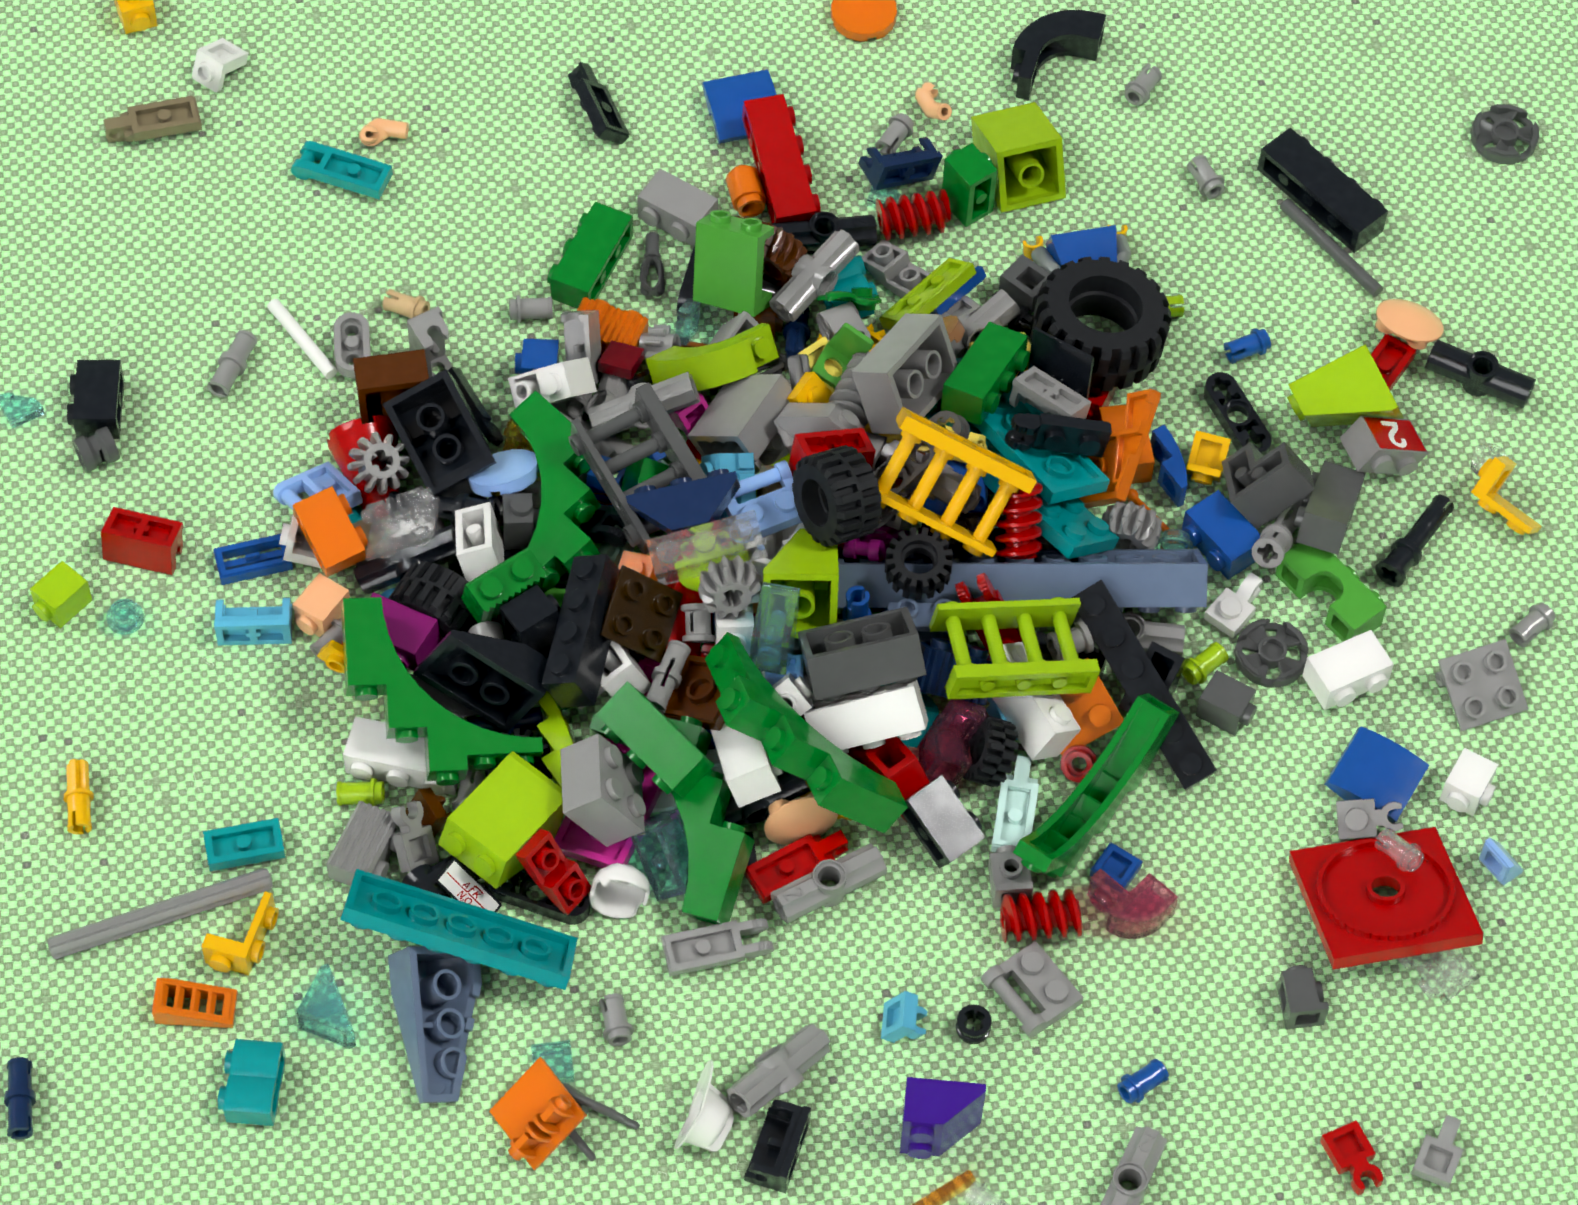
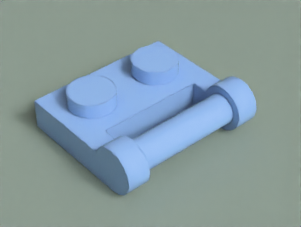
M786 460L775 463L772 469L740 480L739 490L725 509L742 544L753 542L802 523L794 503L792 472ZM776 482H780L782 486L778 490L738 504L735 499Z
M329 461L278 483L273 490L274 498L280 504L287 505L292 510V505L302 500L297 494L305 492L312 496L333 486L337 496L342 493L345 495L351 508L363 503L360 490Z

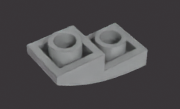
M884 239L862 256L865 269L900 298H903L931 274L912 264L907 251Z

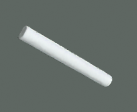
M279 299L271 300L267 305L269 311L325 378H333L338 372L336 367Z

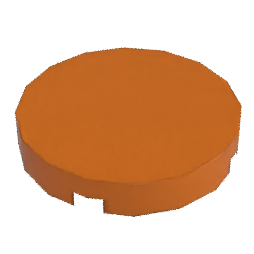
M833 0L831 3L833 25L840 34L855 41L865 42L868 41V38L876 37V40L883 38L893 29L896 23V1Z

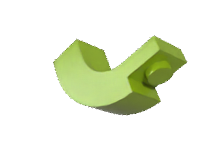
M761 323L731 338L700 347L672 346L646 358L653 384L689 372L696 384L697 391H701L758 372V367L779 358L770 325Z

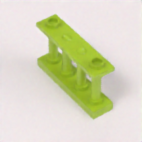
M1055 597L1040 600L965 603L950 601L937 604L929 623L930 632L948 631L956 665H953L945 685L948 700L1091 693L1100 674L1098 660L1078 658L1070 626H1072L1081 605L1080 598ZM1034 627L1055 628L1063 660H1043ZM1019 628L1028 662L1011 663L1007 661L999 629ZM963 630L984 631L992 664H974L971 662Z

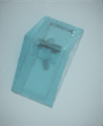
M329 963L322 965L296 1011L299 1029L348 1049L356 1047L354 1030Z

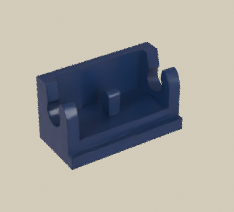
M923 137L919 138V142L923 146L924 151L919 146L912 147V150L881 155L876 147H868L867 152L871 158L862 156L858 164L874 190L933 180L943 157L940 151L937 152L929 138Z

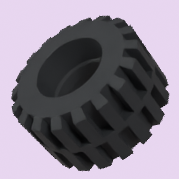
M843 445L805 456L797 462L796 470L793 472L792 483L794 503L800 521H802L807 533L811 534L813 540L817 543L820 542L822 546L832 547L870 535L875 531V528L880 523L879 516L882 513L881 493L879 492L877 478H875L873 469L866 462L862 453H858L852 446Z
M424 561L413 563L388 598L437 619L442 639L451 630L469 633V629L478 624L461 598L465 584L468 581L454 571L439 564H431Z

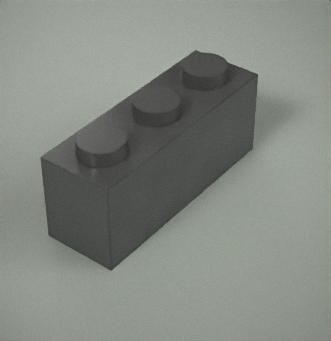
M1324 460L1320 473L1312 472L1315 490L1302 500L1301 506L1298 508L1293 527L1300 528L1296 542L1338 555L1354 513L1366 473L1357 472L1355 469Z

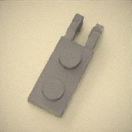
M759 918L738 923L737 920L722 923V925L715 924L662 936L661 943L669 977L745 961V958H756L770 954L774 951L772 941H760L743 945L740 936L758 934L769 928L767 920Z

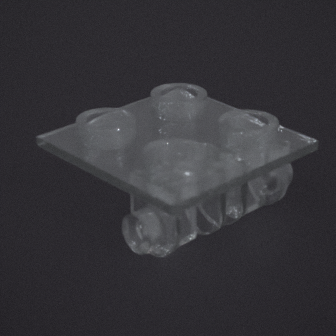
M420 486L404 492V494H397V504L392 497H388L386 503L384 500L366 505V509L361 511V517L366 525L371 523L366 553L367 561L376 558H388L399 550L411 546L420 547L435 538L440 499L439 497L434 498L430 488L424 489Z

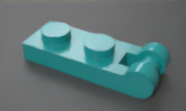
M306 141L300 150L302 156L300 159H296L291 167V173L301 180L311 178L379 200L393 175L392 165L314 141Z

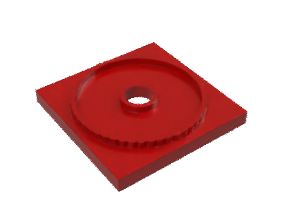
M1436 827L1289 851L1290 866L1333 970L1483 944L1484 933ZM1380 886H1388L1397 890L1398 893L1394 896L1384 897L1376 894L1373 889Z

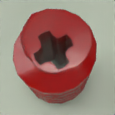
M945 189L939 191L938 199L933 191L926 192L924 200L921 194L914 193L911 203L905 194L899 196L897 204L894 198L890 196L885 199L884 207L878 198L876 199L877 221L886 241H890L893 230H896L900 239H904L905 229L907 228L910 229L913 237H917L919 227L923 226L927 235H931L932 225L935 224L941 234L945 231L946 223L951 220L950 202Z
M1036 482L1030 494L1019 489L1017 493H1013L1001 513L1006 515V519L997 521L995 524L997 527L1006 529L1005 534L995 536L996 541L1006 544L1005 548L997 550L996 556L1009 559H1030L1037 557L1034 553L1042 549L1041 542L1035 540V538L1042 535V529L1034 525L1042 520V514L1035 510L1043 505V501L1041 498L1034 496L1043 491V486L1040 483Z
M1071 889L1064 890L1062 899H1060L1055 890L1049 891L1046 901L1040 891L1033 894L1031 903L1025 893L1018 895L1016 905L1009 894L1004 895L1002 898L1000 927L1005 944L1009 932H1013L1017 943L1021 942L1024 931H1028L1032 941H1036L1039 929H1043L1047 940L1052 939L1054 928L1059 929L1062 938H1067L1069 927L1072 926L1077 936H1082L1080 905Z

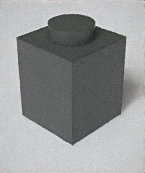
M1216 670L1199 698L1196 716L1235 736L1242 724L1248 726L1257 711L1258 707L1253 705L1256 690Z

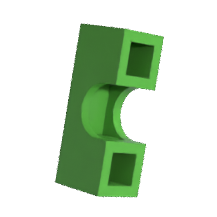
M1297 543L1285 553L1283 561L1277 566L1275 575L1299 599L1316 590L1326 591L1333 595L1336 601L1329 606L1325 625L1342 642L1369 630L1373 632L1382 625L1387 606L1384 604L1381 596L1365 586L1359 580L1357 573L1351 567L1345 566L1333 553L1301 543Z

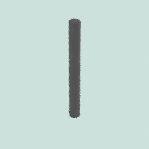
M1290 198L1281 203L1280 209L1373 297L1378 296L1382 292L1383 286Z

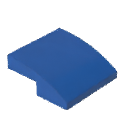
M768 69L702 82L709 116L712 115L718 144L747 139L742 120L744 101L777 95Z
M1361 726L1356 730L1324 785L1344 800L1374 798L1375 809H1381L1388 802H1400L1402 809H1392L1387 814V819L1391 823H1395L1427 771L1429 764L1396 742Z

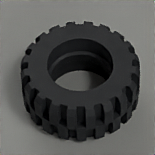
M1101 256L1098 260H1092L1091 257H1083L1078 259V263L1072 260L1061 265L1060 269L1053 270L1047 276V280L1042 283L1030 325L1031 342L1033 328L1037 327L1093 356L1094 363L1090 390H1092V387L1100 388L1101 392L1112 391L1113 387H1118L1119 390L1131 387L1133 382L1137 384L1146 379L1148 374L1157 367L1170 329L1171 311L1168 308L1169 302L1163 292L1160 293L1161 288L1154 279H1147L1146 272L1138 267L1136 270L1129 267L1128 262L1119 260V263L1110 261V257ZM1084 315L1104 317L1118 324L1124 331L1114 333L1098 331L1086 326L1077 317Z

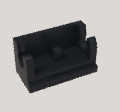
M773 1100L771 1107L768 1108L761 1133L744 1176V1181L786 1194L810 1125V1107H801L785 1101Z

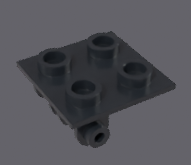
M1037 327L1033 328L1028 369L1035 366L1088 399L1094 357Z

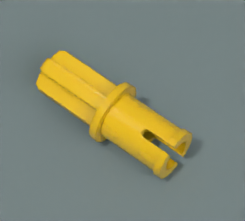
M72 759L66 766L67 791L63 795V800L67 803L68 809L67 831L72 834H84L83 826H85V832L87 833L92 830L91 801L94 799V793L90 791L88 762L84 759Z

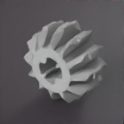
M373 432L370 436V441L364 437L357 441L360 449L352 448L349 451L351 458L356 461L349 463L347 469L359 472L354 477L353 483L358 484L364 479L366 481L364 487L366 493H370L375 484L380 495L387 493L388 486L396 490L401 486L398 478L405 479L409 475V472L401 466L408 464L410 457L399 456V453L405 446L403 443H399L393 447L391 445L393 435L388 434L382 442L379 433ZM377 456L380 462L386 463V466L381 471L378 465H372L371 462Z
M1116 501L1115 505L1108 506L1106 512L1103 513L1102 520L1109 525L1112 533L1119 537L1114 549H1155V546L1158 545L1162 531V520L1156 517L1155 511L1145 509L1144 504L1139 506L1135 505L1132 501L1128 504Z
M739 554L733 560H728L723 555L720 563L709 561L708 570L700 572L699 596L703 603H705L709 613L717 611L722 619L728 613H732L738 618L740 611L752 612V603L760 602V590H762L761 586L763 585L761 575L756 571L752 561L743 562Z

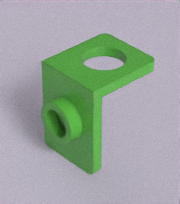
M844 323L827 342L811 372H815L822 381L835 389L841 380V376L834 377L828 374L824 367L825 361L829 359L836 360L841 365L843 374L847 369V364L852 359V355L867 353L872 348L874 341L850 324Z

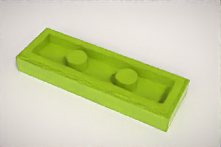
M948 258L881 315L879 320L882 327L890 330L905 313L930 314L977 273L973 263Z

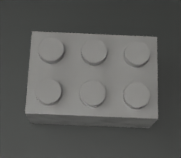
M905 313L851 371L872 433L900 434L902 430L899 429L895 419L902 406L925 417L942 398L943 384L958 364L941 314Z

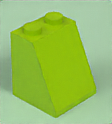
M1036 102L971 116L973 144L981 153L985 152L990 157L993 165L998 170L995 201L1001 213L1066 198L1062 137Z
M1366 344L1288 384L1293 394L1287 396V399L1293 411L1298 416L1300 422L1307 419L1311 427L1352 425L1360 416L1404 419Z
M800 528L763 569L761 638H799L797 633L799 631L837 623L838 545L832 547L822 546L820 542L817 543L813 540L811 534H808L804 528Z
M512 751L450 814L446 820L438 845L497 889L524 868L515 855L540 828L549 831L553 838H555L564 816L562 788Z

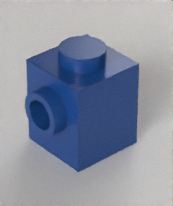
M523 339L522 353L515 354V374H523L559 363V340Z

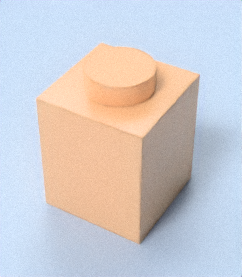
M318 573L293 603L296 625L308 635L315 634L321 637L332 627L331 622L334 619L339 620L341 618L343 598H350L349 590Z

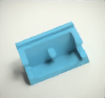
M283 598L282 606L226 608L224 599L216 600L214 629L218 646L292 644L293 607L290 598Z

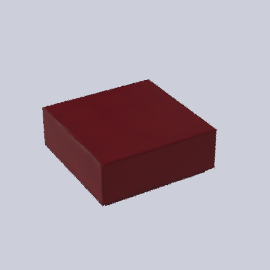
M611 340L598 361V371L631 380L645 358L644 348Z

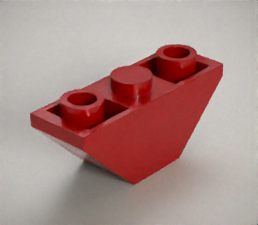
M898 737L885 739L884 745L873 749H863V745L848 748L849 753L847 755L866 765V767L896 782L904 800L929 783L917 757Z

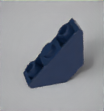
M718 469L707 473V478L692 481L691 477H682L672 480L670 482L671 486L658 489L654 485L636 488L634 494L626 495V499L630 509L635 511L637 515L672 537L679 538L711 531L739 490L740 483L736 471L729 472L728 469Z

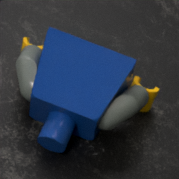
M1107 225L1106 227L1051 235L1046 242V248L1043 244V237L1036 236V245H1028L1026 240L1023 241V255L1049 273L1057 268L1060 269L1061 265L1072 260L1078 263V259L1083 257H1091L1092 260H1098L1101 256L1110 257V261L1119 263V260L1129 262L1131 250L1126 238L1128 227L1127 225H1122L1121 232L1116 231V225Z

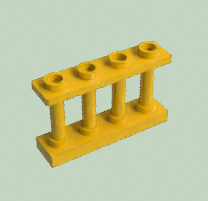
M902 406L895 420L899 429L902 430L900 434L903 437L878 480L882 509L888 505L898 510L897 515L903 520L917 525L920 521L931 527V533L935 531L940 533L941 539L949 541L952 537L962 542V547L975 556L982 557L984 553L994 557L997 550L993 542L987 538L1012 494L1017 493L1019 489L1028 494L1031 493L1037 482L1033 473ZM923 440L935 446L933 448L935 454L911 498L908 500L890 491L915 444H920ZM954 457H957L967 462L965 467L968 470L944 513L940 516L924 508L923 505L948 460L952 461ZM989 473L999 478L998 484L1000 486L977 528L972 532L955 522L980 477H985Z

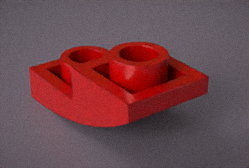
M540 828L516 853L515 856L529 876L562 913L569 915L590 892L591 885L577 862L565 857L549 831Z

